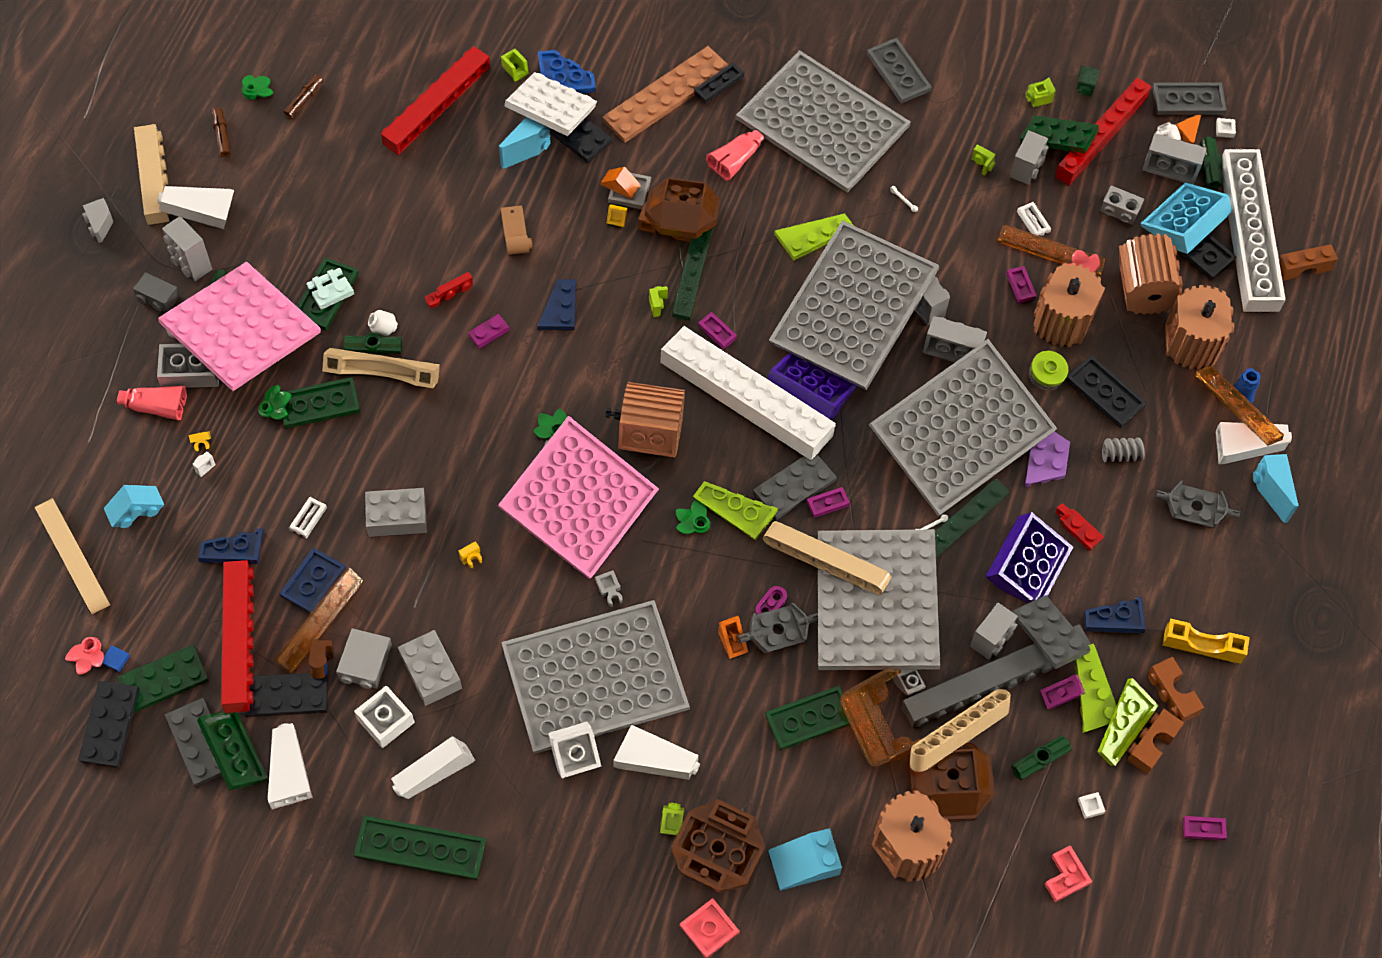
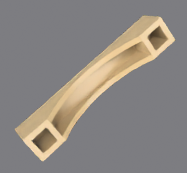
M329 348L323 356L322 371L336 374L378 375L402 380L415 386L434 388L438 383L440 364Z

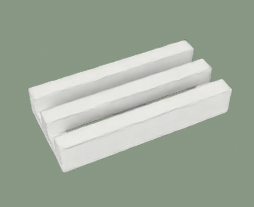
M1034 202L1018 208L1017 213L1034 238L1050 233V226ZM1037 219H1038V221L1040 222V224L1042 225L1043 229H1042V228L1040 227V225L1038 224Z
M309 497L290 525V531H295L296 534H301L307 539L327 509V506ZM312 504H315L311 511L305 517L300 527L298 528V524L300 523V521L302 520Z

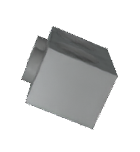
M1111 185L1100 211L1133 225L1144 198Z

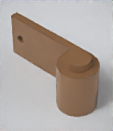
M522 205L501 208L507 254L529 253V249H533L532 240L526 234Z

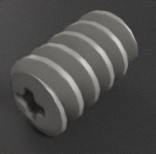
M1106 438L1102 447L1103 461L1106 462L1107 457H1109L1110 461L1114 462L1115 457H1117L1118 462H1121L1123 456L1126 462L1129 461L1130 456H1132L1134 462L1137 460V456H1139L1140 461H1143L1145 450L1141 438H1128L1127 440L1125 438L1120 440L1118 438L1112 440Z

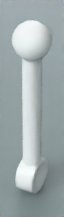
M895 186L890 188V191L901 198L911 208L912 212L918 211V207L916 205L913 206L897 191Z
M942 515L939 520L915 530H926L941 522L946 523L948 516Z

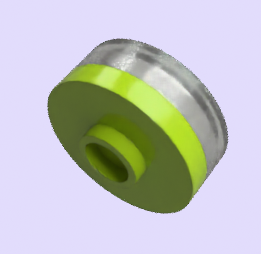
M1043 351L1034 357L1029 366L1028 375L1036 387L1042 390H1054L1060 387L1066 379L1068 364L1060 354L1054 351Z

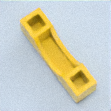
M1170 619L1165 627L1162 646L1241 664L1247 656L1250 637L1234 633L1224 635L1204 634L1195 630L1190 623Z

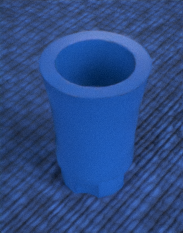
M1249 368L1240 375L1237 382L1229 390L1230 399L1235 404L1247 406L1254 401L1256 390L1260 384V373Z

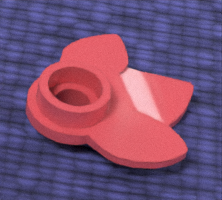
M1076 250L1073 254L1072 262L1076 263L1075 266L1080 264L1083 265L1082 268L1086 269L1088 267L1091 273L1095 272L1100 266L1097 254L1088 257L1081 250Z
M87 637L81 644L75 645L70 649L65 660L76 662L78 675L87 673L92 666L100 667L104 660L101 642L95 637Z

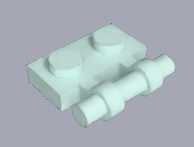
M340 268L327 271V274L321 277L316 276L312 278V281L306 283L309 290L314 287L317 288L316 291L312 292V295L321 310L354 295V291L346 277L338 280L337 277L343 274ZM329 280L332 281L331 284H328V285H326V286L323 287V285H322L323 283H325V282H327V281H329Z

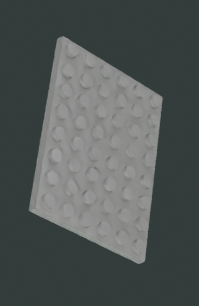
M800 50L736 114V120L753 131L757 130L765 139L847 193L908 129L911 123Z
M841 221L770 337L769 343L867 390L936 275L939 265L845 221Z
M989 339L869 424L938 516L1057 430V427Z
M935 529L818 531V540L882 568L892 577L883 593L877 595L818 568V670L940 669Z
M655 600L501 642L533 754L552 749L548 733L584 722L589 723L592 727L593 735L596 737L631 727V725H638L690 710Z

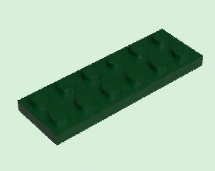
M364 815L354 857L478 881L487 839Z

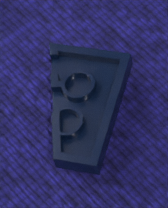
M557 279L538 324V330H575L576 279Z
M263 528L256 529V532L247 534L241 532L238 533V536L230 538L224 536L202 541L198 555L199 562L224 563L248 560L249 564H258L264 534Z
M1142 596L1128 602L1126 600L1120 601L1112 606L1104 605L1085 610V631L1145 633L1146 626Z

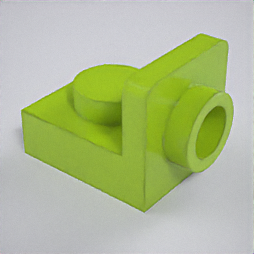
M977 145L974 148L972 160L984 166L982 175L985 176L988 171L991 172L995 167L996 162H994L996 154Z
M658 286L649 289V301L653 317L661 315V309L664 308L663 300L668 298L667 287Z
M668 803V806L664 805L660 833L678 834L682 826L684 808H681L680 804Z

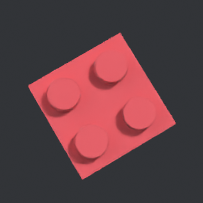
M713 898L680 923L681 929L705 958L711 956L739 934L737 927Z

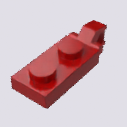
M467 272L437 288V291L425 296L428 306L430 308L439 306L441 301L445 299L450 300L455 294L469 290L473 286L471 274Z
M1063 503L1057 507L1055 513L1060 517L1061 526L1088 551H1091L1103 540L1104 536L1074 509L1070 510Z

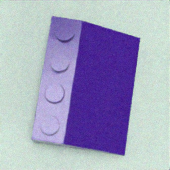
M791 353L770 370L767 380L830 420L837 415L857 387Z
M1032 512L1020 515L990 567L986 578L999 589L1028 604L1045 595L1048 596L1073 546Z

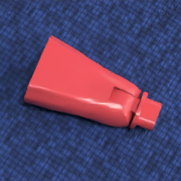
M757 130L738 136L728 144L709 153L706 156L708 166L726 181L730 180L761 145L764 136Z
M185 385L128 389L127 391L120 390L117 404L125 405V408H130L136 412L154 414L179 421L182 418L183 407L186 403L187 390Z

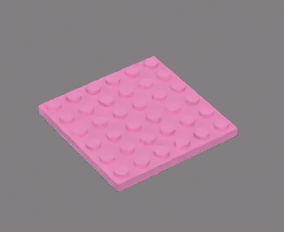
M245 262L158 318L159 323L232 391L320 333V327L248 262Z
M568 416L497 507L585 577L591 579L659 488Z

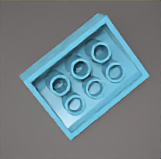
M1185 182L1141 222V226L1153 235L1160 234L1164 236L1166 234L1171 238L1172 245H1176L1177 251L1188 254L1232 213L1229 195Z

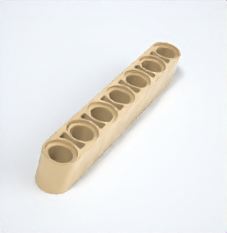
M53 498L36 506L35 509L91 614L93 615L110 606Z
M774 521L763 536V540L767 545L877 595L883 593L892 578L886 570L780 522Z
M1002 689L995 690L911 747L910 768L917 772L927 770L1009 713L1010 693Z

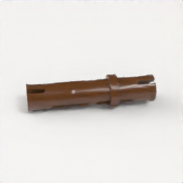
M315 74L308 84L303 85L301 92L283 110L287 118L292 119L304 103L315 95V91L324 81L323 78Z
M214 108L211 111L214 121L212 125L216 132L219 155L222 158H226L231 155L226 133L227 123L224 121L223 110L221 108Z

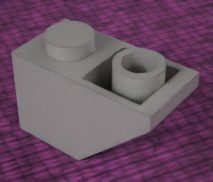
M104 198L83 205L85 213H82L86 224H91L88 229L92 238H97L98 243L104 240L114 222Z
M917 669L888 670L895 685L906 695L926 687Z

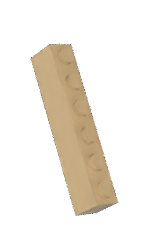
M156 124L134 127L143 209L147 224L170 222L169 213L159 211L160 203H157L159 192L163 193L165 185H168L167 175L163 171L166 170V163L164 159L162 160V156H165L163 145H160V142L163 141L162 133L157 130Z

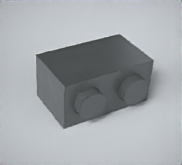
M146 272L133 288L136 299L140 303H147L157 311L162 310L166 313L171 310L180 298L176 286Z

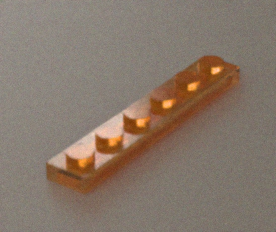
M1005 224L997 241L1061 264L1073 263L1074 252L1080 250ZM1083 251L1087 254L1088 257L1094 255L1092 253ZM1098 256L1100 266L1095 273L1097 276H1101L1106 258Z
M1212 365L1197 371L1196 377L1267 446L1283 440L1284 434Z
M346 568L274 661L285 671L292 673L311 649L312 640L319 639L364 580L352 569Z

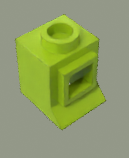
M516 49L501 56L502 67L512 76L514 82L529 74L527 60Z
M1047 78L1043 82L1029 85L1026 97L1032 106L1036 107L1052 103L1056 90L1050 78Z

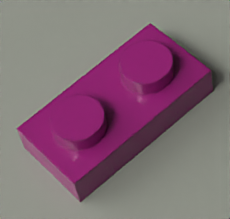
M1025 267L1007 270L1006 275L1018 304L1036 300L1037 295Z
M712 312L698 322V327L723 350L737 339V335Z
M497 314L469 331L468 336L480 349L508 332L509 326Z
M843 487L807 499V504L813 518L849 507L850 505Z
M1076 674L1040 690L1047 709H1053L1086 694L1080 678Z
M1184 816L1183 836L1187 839L1225 841L1227 839L1226 818Z

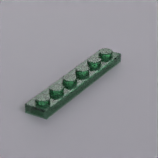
M713 228L703 232L697 239H691L672 313L673 318L691 320Z
M994 479L935 531L936 558L1009 494L1010 491L1002 483Z

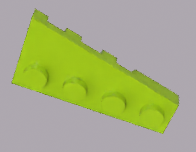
M841 214L775 230L774 235L794 261L828 244L841 221L853 224L846 214Z
M705 481L693 496L695 500L755 541L778 511L776 507H770L762 502L751 500L743 495L727 491V489Z
M1094 644L1088 645L1090 653L1074 660L1076 675L1079 676L1086 693L1080 696L1083 733L1108 725L1117 706Z
M1133 678L1128 679L1098 749V753L1110 766H1115L1159 706Z

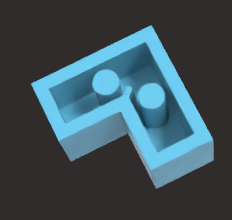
M123 485L104 507V510L112 527L127 528L132 525V522L138 516L153 517L157 515L158 511L164 506V503L156 486Z

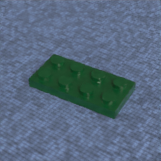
M1034 115L1021 135L1020 142L1022 144L1029 130L1048 138L1046 145L1049 148L1086 153L1099 132V125Z
M324 258L314 277H321L331 269L340 268L343 274L337 277L338 280L346 277L350 286H352L359 271L351 266ZM329 280V281L323 283V284H322L323 287L326 286V285H328V284H331L332 281ZM314 287L310 290L307 288L297 307L317 324L320 329L327 331L344 299L321 310L312 295V292L316 291L317 288Z
M353 377L285 391L292 395L284 407L288 414L283 418L285 429L361 413Z
M194 644L117 676L119 684L138 686L140 688L134 713L209 681Z
M840 685L765 712V717L780 751L855 724V718Z
M220 712L198 718L199 727L229 790L266 782L268 779L267 774L237 712Z

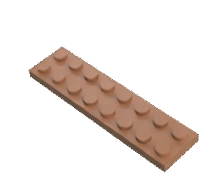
M707 46L604 115L602 121L625 143L695 96L694 89L727 67L728 64Z

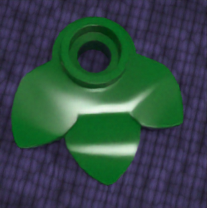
M248 75L242 80V94L246 99L253 100L257 96L268 97L273 94V91L268 88L270 85L269 77L258 76L254 78L252 75Z
M279 385L271 387L265 394L264 401L259 406V414L264 418L272 417L275 420L286 417L288 414L284 407L292 395L288 392L280 391Z
M558 409L554 416L539 413V427L535 428L533 432L539 438H551L565 421L567 415L562 409Z
M694 500L691 510L676 509V517L680 522L676 529L683 534L707 532L710 528V520L706 517V507L699 501ZM698 523H703L704 526H701V527H700V526H698L697 524H698Z

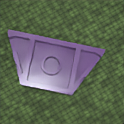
M1053 432L1030 449L1024 487H1030L1031 484L1038 482L1047 483L1050 480L1065 478L1070 447L1068 440Z

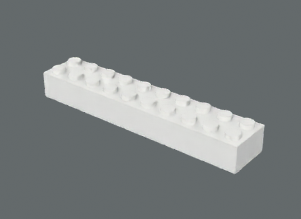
M1225 149L1221 157V174L1224 193L1229 195L1232 210L1228 218L1234 255L1237 256L1235 262L1243 312H1280L1286 299L1260 149Z
M685 326L661 349L660 362L808 459L812 460L833 437L836 423Z

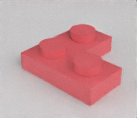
M1071 845L1051 856L1061 872L1060 875L1045 882V886L1055 902L1092 883Z

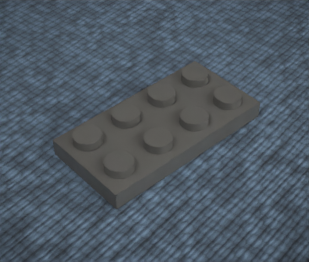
M897 38L867 50V56L901 104L931 91V85Z
M1222 82L1153 83L1152 90L1156 115H1225L1227 111Z
M818 455L812 460L803 456L753 489V494L763 504L778 508L777 513L773 517L777 521L807 501L808 498L813 497L835 482L837 477Z
M1047 595L1012 611L1018 616L1016 621L1055 669L1090 653L1088 644Z
M204 698L165 714L195 787L222 775L197 722L200 716L210 715Z

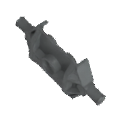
M1180 481L1171 492L1156 491L1155 498L1166 500L1171 516L1176 519L1215 528L1227 516L1237 519L1240 517L1241 511L1228 507L1223 491L1217 494L1182 485L1183 481ZM1197 504L1200 506L1201 510L1196 511L1192 508L1191 505Z
M791 603L790 606L757 615L754 613L751 616L748 633L737 635L739 643L750 640L763 653L803 643L807 640L809 624L818 621V613L808 616L794 603ZM773 626H779L782 629V634L774 633Z

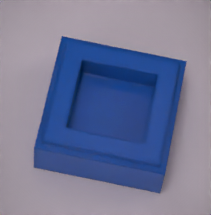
M111 645L104 656L102 665L120 673L130 655Z

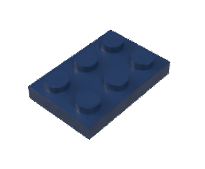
M313 547L279 593L280 597L314 615L347 570V567Z

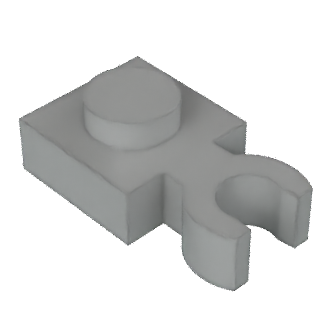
M614 571L596 576L595 581L602 597L608 595V605L613 607V598H617L621 604L622 595L617 592L621 590Z

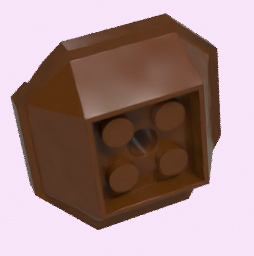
M666 178L655 188H650L645 216L661 235L697 239L703 232L717 225L721 197L716 196L705 182Z
M969 741L922 772L912 770L910 768V759L908 761L911 792L919 791L920 794L927 795L930 800L937 804L938 812L942 818L945 817L949 822L975 821L995 796L991 756ZM947 774H954L957 779L951 780Z
M718 799L690 810L671 846V851L680 874L718 893L747 886L765 849L756 818ZM714 846H720L723 848V851L721 853H716L712 850V848Z

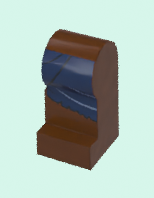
M312 640L309 665L313 678L321 679L327 676V659H333L334 656L332 640Z

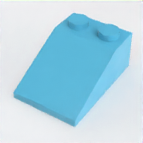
M526 117L499 145L501 167L503 169L534 157L544 149H547L550 145L549 127Z
M1287 454L1264 455L1257 469L1253 472V481L1257 484L1258 491L1284 523H1288L1298 507V501Z
M830 828L807 834L768 850L779 890L834 877L841 873L842 866Z

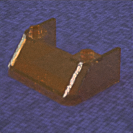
M886 668L845 691L840 698L841 706L864 756L872 766H882L910 756L911 747L923 739L920 738L914 742L905 736L895 739L879 706V703L888 697V688L885 682L901 673L900 669Z

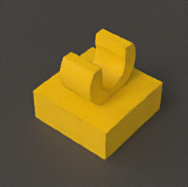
M610 204L607 224L624 227L628 208Z
M210 431L189 435L190 443L195 442L194 449L196 451H199V443H204L206 449H209L210 444L207 440L211 439Z
M476 541L459 550V557L463 565L467 563L470 568H473L471 561L474 559L482 563L480 548Z

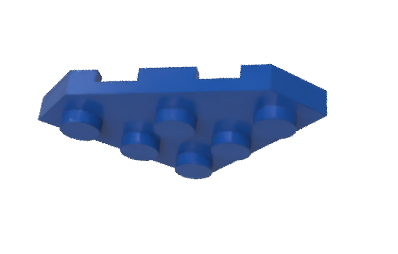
M556 50L538 52L540 73L546 78L557 81L565 87L572 88L578 93L596 92L595 79L592 72L583 70L579 64L569 58L562 57Z

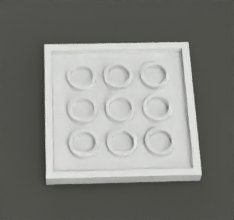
M534 72L505 101L504 106L568 136L595 108L597 101L587 95L576 92L572 88L565 87L557 81L550 80L540 73Z

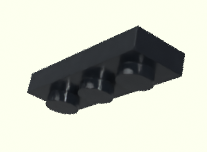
M732 62L696 87L694 94L706 104L744 78V72Z

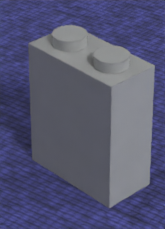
M352 628L336 671L340 681L346 684L356 683L366 689H371V687L377 689L392 647L391 639Z

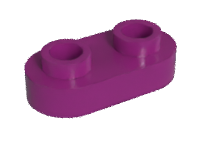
M780 586L770 588L756 605V615L761 614L764 610L772 611L782 608L787 600L786 590ZM778 596L780 599L775 600L773 597Z

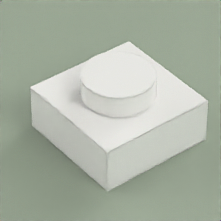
M1217 118L1216 136L1234 138L1236 134L1235 120Z
M208 452L198 456L193 463L195 472L200 477L215 466L214 459Z
M1098 792L1078 798L1084 819L1105 813Z

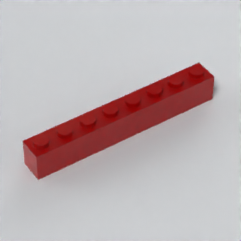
M474 46L469 51H466L458 61L453 63L447 72H444L435 83L429 86L426 92L419 95L412 105H409L400 116H397L389 127L384 128L381 133L382 144L397 155L402 153L490 68V57Z
M1136 78L1096 122L1099 125V132L1086 153L1070 151L1058 165L1055 177L1070 186L1147 100L1152 86Z
M248 560L224 562L221 705L225 713L250 711V703H253V692L250 691V685H253V674L250 673V667H253V655H250V649L254 648L253 637H250V632L254 631L253 619H250V614H254L253 602H251V597L254 596L253 584L251 585V579H254L253 567L250 568Z

